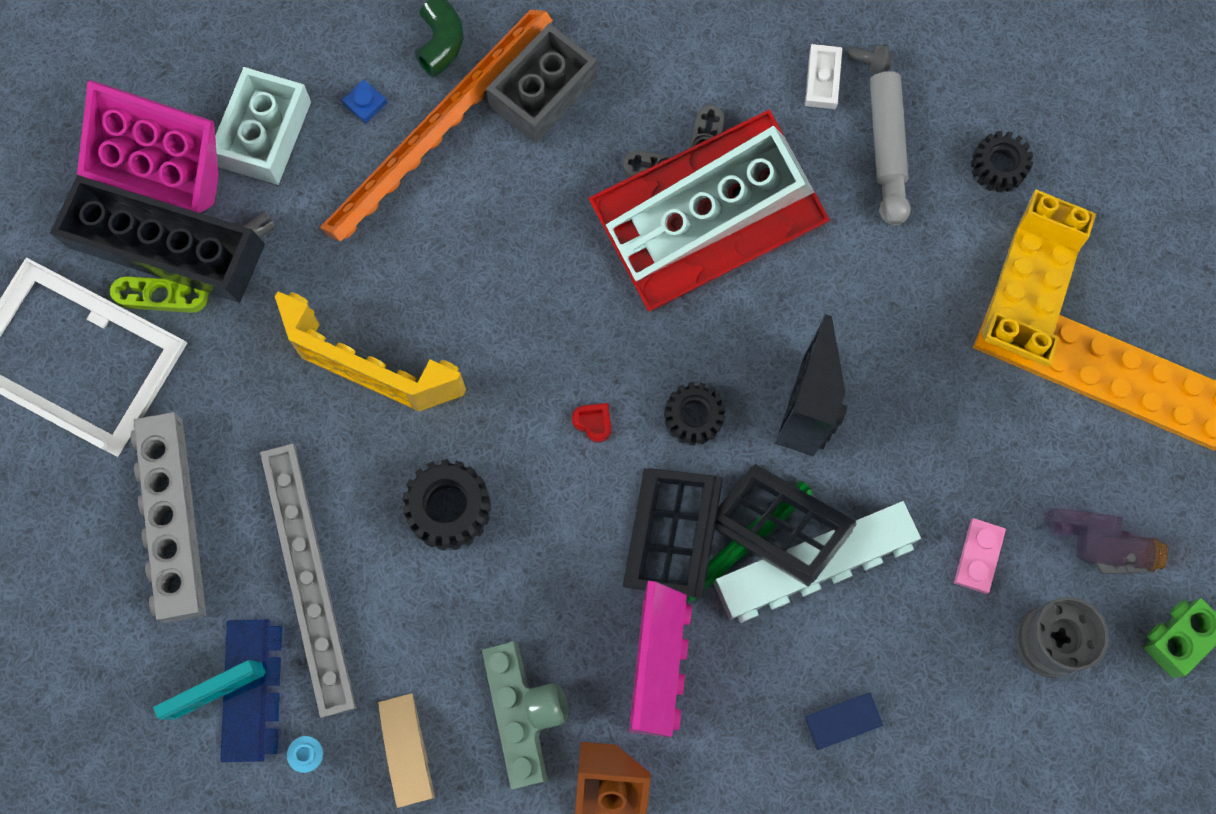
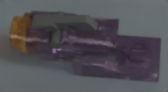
M1053 508L1045 513L1044 527L1054 528V533L1059 535H1075L1077 531L1076 557L1084 562L1095 564L1100 574L1154 572L1156 569L1162 570L1166 566L1168 558L1167 545L1159 542L1157 538L1143 537L1123 531L1122 517Z

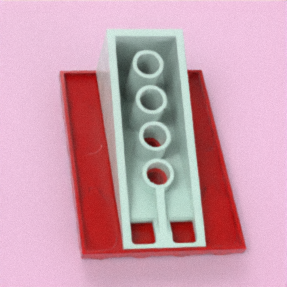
M770 109L588 198L648 312L662 307L831 221ZM741 189L740 194L735 197L736 192Z

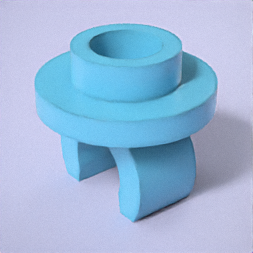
M302 736L295 739L287 750L288 763L297 772H311L318 768L323 760L324 752L321 743L310 736Z

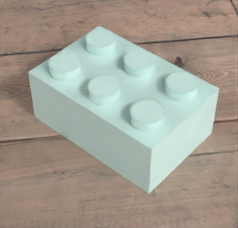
M243 67L215 135L218 167L279 185L311 104L304 84Z

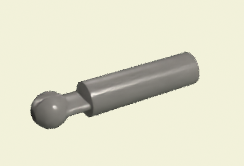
M881 72L870 78L877 183L882 185L883 196L879 213L881 219L887 224L900 225L908 219L911 211L909 200L905 196V182L909 179L902 80L901 75L896 72Z

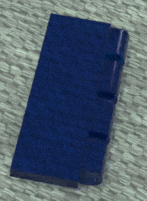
M270 620L227 621L225 671L247 660L262 662L266 674L224 695L221 762H264V754H278V729L265 728L266 722H279L280 693H267V686H280L281 658L268 657V651H281L282 626H269Z

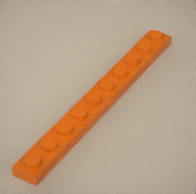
M530 9L320 226L323 232L340 242L350 237L356 231V225L365 216L371 215L378 208V202L400 185L401 178L408 171H412L419 166L422 161L421 158L425 153L441 143L442 136L449 128L456 126L462 121L463 114L472 105L477 104L483 99L486 88L553 21L547 11Z

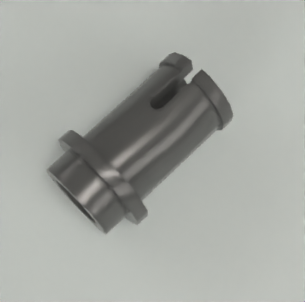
M262 211L261 214L243 225V227L252 229L259 238L269 231L276 229L273 221H269L260 227V224L270 219L265 211Z

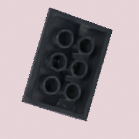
M824 315L804 354L775 443L812 457L818 449L824 450L832 434L836 433L838 425L841 426L848 407L842 404L845 387L833 319L830 315Z

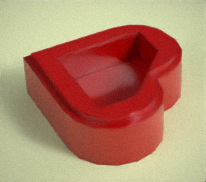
M608 403L583 405L576 408L572 414V424L575 429L580 432H586L587 437L595 443L605 442L611 435Z

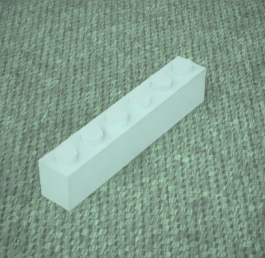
M904 501L856 520L857 525L854 527L853 532L815 582L811 583L809 587L765 560H760L717 578L713 584L729 621L738 618L740 623L746 622L759 616L757 611L759 608L769 605L771 610L777 609L790 603L788 596L797 592H801L802 596L805 597L821 590L822 588L819 583L828 579H832L833 583L836 584L852 577L853 575L850 570L863 566L866 571L884 563L881 557L892 552L895 558L913 551L912 544L920 540L921 537ZM832 530L813 539L825 545L835 531ZM804 542L786 551L809 565L820 550Z

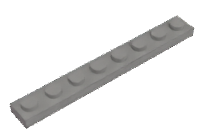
M289 444L260 452L320 718L357 709L296 446Z

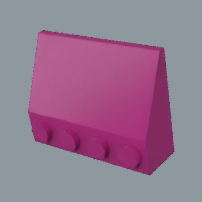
M89 80L87 83L77 175L201 213L213 206L219 177L214 121Z
M648 581L644 593L629 733L671 738L673 730L679 731L681 709H675L676 695H683L685 674H679L680 659H687L688 639H683L682 637L684 625H690L692 605L686 604V594L655 581Z

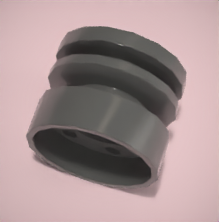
M1066 596L1034 608L1023 616L1016 628L1015 645L1020 659L1030 670L1043 677L1059 678L1092 668L1103 659L1108 648L1109 631L1103 616L1093 605L1081 598Z

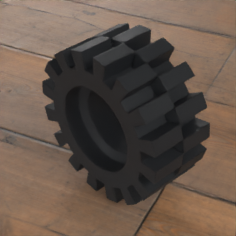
M997 131L994 136L992 133L987 135L985 139H982L972 155L971 167H974L972 171L973 177L978 175L979 179L977 182L980 185L983 182L988 184L985 189L989 191L993 187L996 188L998 193H1001L1004 189L1007 192L1012 191L1014 187L1017 188L1023 182L1033 166L1031 161L1033 152H1027L1030 147L1029 144L1026 142L1021 145L1020 142L1023 138L1018 135L1016 139H1013V132L1008 131L1004 137L1002 131ZM995 153L1006 154L1012 161V169L1008 172L996 169L990 162L991 155Z
M689 382L686 387L681 385L677 388L676 392L673 391L670 394L669 400H667L664 412L666 428L670 429V434L673 438L676 436L679 438L678 441L683 444L684 441L689 442V445L693 446L696 443L705 444L709 439L712 440L716 437V434L723 425L725 419V405H722L723 399L720 394L718 396L715 394L716 390L713 387H710V389L705 388V383L700 382L699 386H694V382ZM689 403H699L706 409L707 419L701 425H689L682 418V409Z

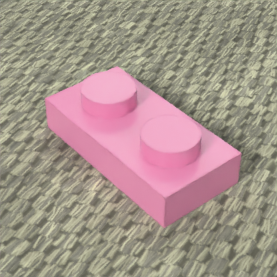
M975 518L971 519L954 584L985 594L990 592L1006 528Z

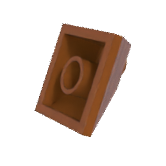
M581 742L575 814H647L651 773L616 744Z

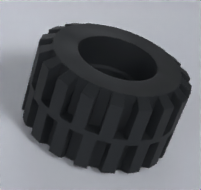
M449 459L441 460L439 465H435L433 461L427 464L428 469L422 471L419 468L415 472L417 477L414 481L409 479L406 484L408 491L403 492L402 498L405 506L402 507L403 513L412 531L426 545L430 547L436 546L439 550L446 551V548L451 547L453 550L461 549L460 545L466 543L469 546L474 542L473 538L477 535L480 537L483 534V527L485 524L488 525L490 520V496L481 476H478L472 467L469 466L467 468L463 462L457 460L455 464H452ZM456 488L461 490L467 498L465 512L453 522L440 523L434 521L428 513V503L431 497L441 489Z

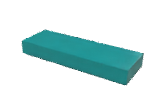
M247 660L154 706L153 709L157 719L174 721L263 677L266 673L262 662Z

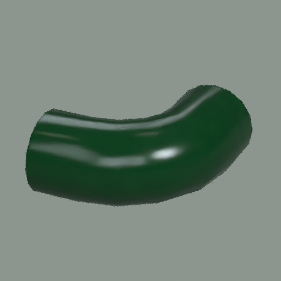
M427 0L420 10V16L432 29L433 36L425 45L415 51V55L421 67L431 77H435L447 69L458 57L464 40L462 21L448 0Z

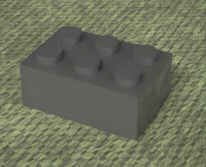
M549 23L486 88L489 107L533 142L537 143L597 79V60Z

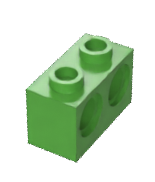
M1202 598L1188 602L1185 599L1180 601L1169 612L1173 617L1165 625L1162 622L1157 624L1146 635L1150 640L1142 648L1172 678L1186 676L1216 646V612ZM1192 616L1200 624L1199 632H1196L1191 626ZM1169 639L1176 644L1177 653L1175 656L1168 650L1167 643Z

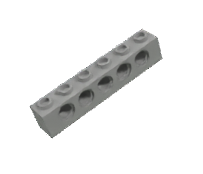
M175 412L134 419L135 430L131 431V443L134 450H137L138 463L134 464V472L137 482L141 483L142 495L138 496V507L141 515L145 517L146 528L142 529L141 535L143 545L148 549L149 562L145 564V572L148 581L152 582L153 596L149 597L151 614L156 616L157 621L163 623L207 616L183 419ZM160 446H165L164 455L159 459H153L154 451ZM169 478L167 489L157 492L159 481ZM172 510L173 518L171 522L162 526V515L166 511ZM176 543V554L172 558L166 559L164 556L166 547ZM179 576L181 579L180 588L176 592L170 593L168 590L169 582L174 577Z

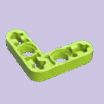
M120 277L113 282L110 288L112 299L123 308L187 313L202 310L206 306L209 293L194 289L199 298L193 299L192 304H189L184 296L190 295L191 287L166 279ZM127 286H129L135 292H143L144 301H141L142 298L138 294H128L127 299H124L119 293L120 291H125ZM166 288L168 295L164 301L156 303L151 300L152 293L156 289Z

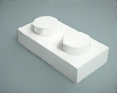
M811 44L805 106L836 109L839 94L842 47Z

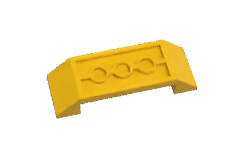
M1037 189L1034 191L1011 241L981 331L984 341L1047 367L1051 365L1059 337L1054 335V331L1078 252L1090 236L1096 213Z
M279 291L276 293L275 299L288 339L302 359L417 411L428 409L464 395L466 388L461 373L458 372L459 368L445 360L437 363L430 359L418 383H416V378L413 375L402 370L394 373L385 369L386 364L374 357L368 356L365 360L356 356V351L343 343H337L334 346L325 342L326 338L316 332L320 324L314 315L315 312L310 309L308 300L293 292H290L289 296Z

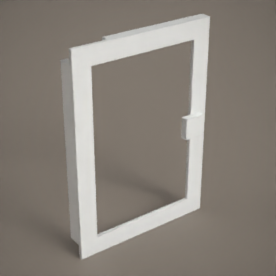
M26 257L0 298V337L36 281L91 310L87 320L105 329L109 321H112L164 349L113 435L0 375L1 395L118 457L130 439L131 431L135 430L134 419L144 417L187 342Z

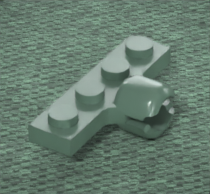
M518 641L483 649L482 653L511 790L548 781L539 735L543 729L562 725L567 721L569 709L566 695L561 686L556 683L534 688L529 687Z

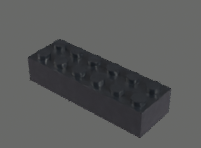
M79 175L76 176L50 232L52 236L70 249L238 303L241 302L265 246V243L250 228Z

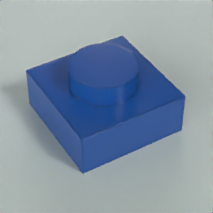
M363 79L342 99V103L366 124L387 104V100Z

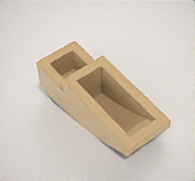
M413 693L378 702L387 762L397 808L435 798L428 767L429 762Z

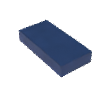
M870 692L804 716L817 750L884 726Z

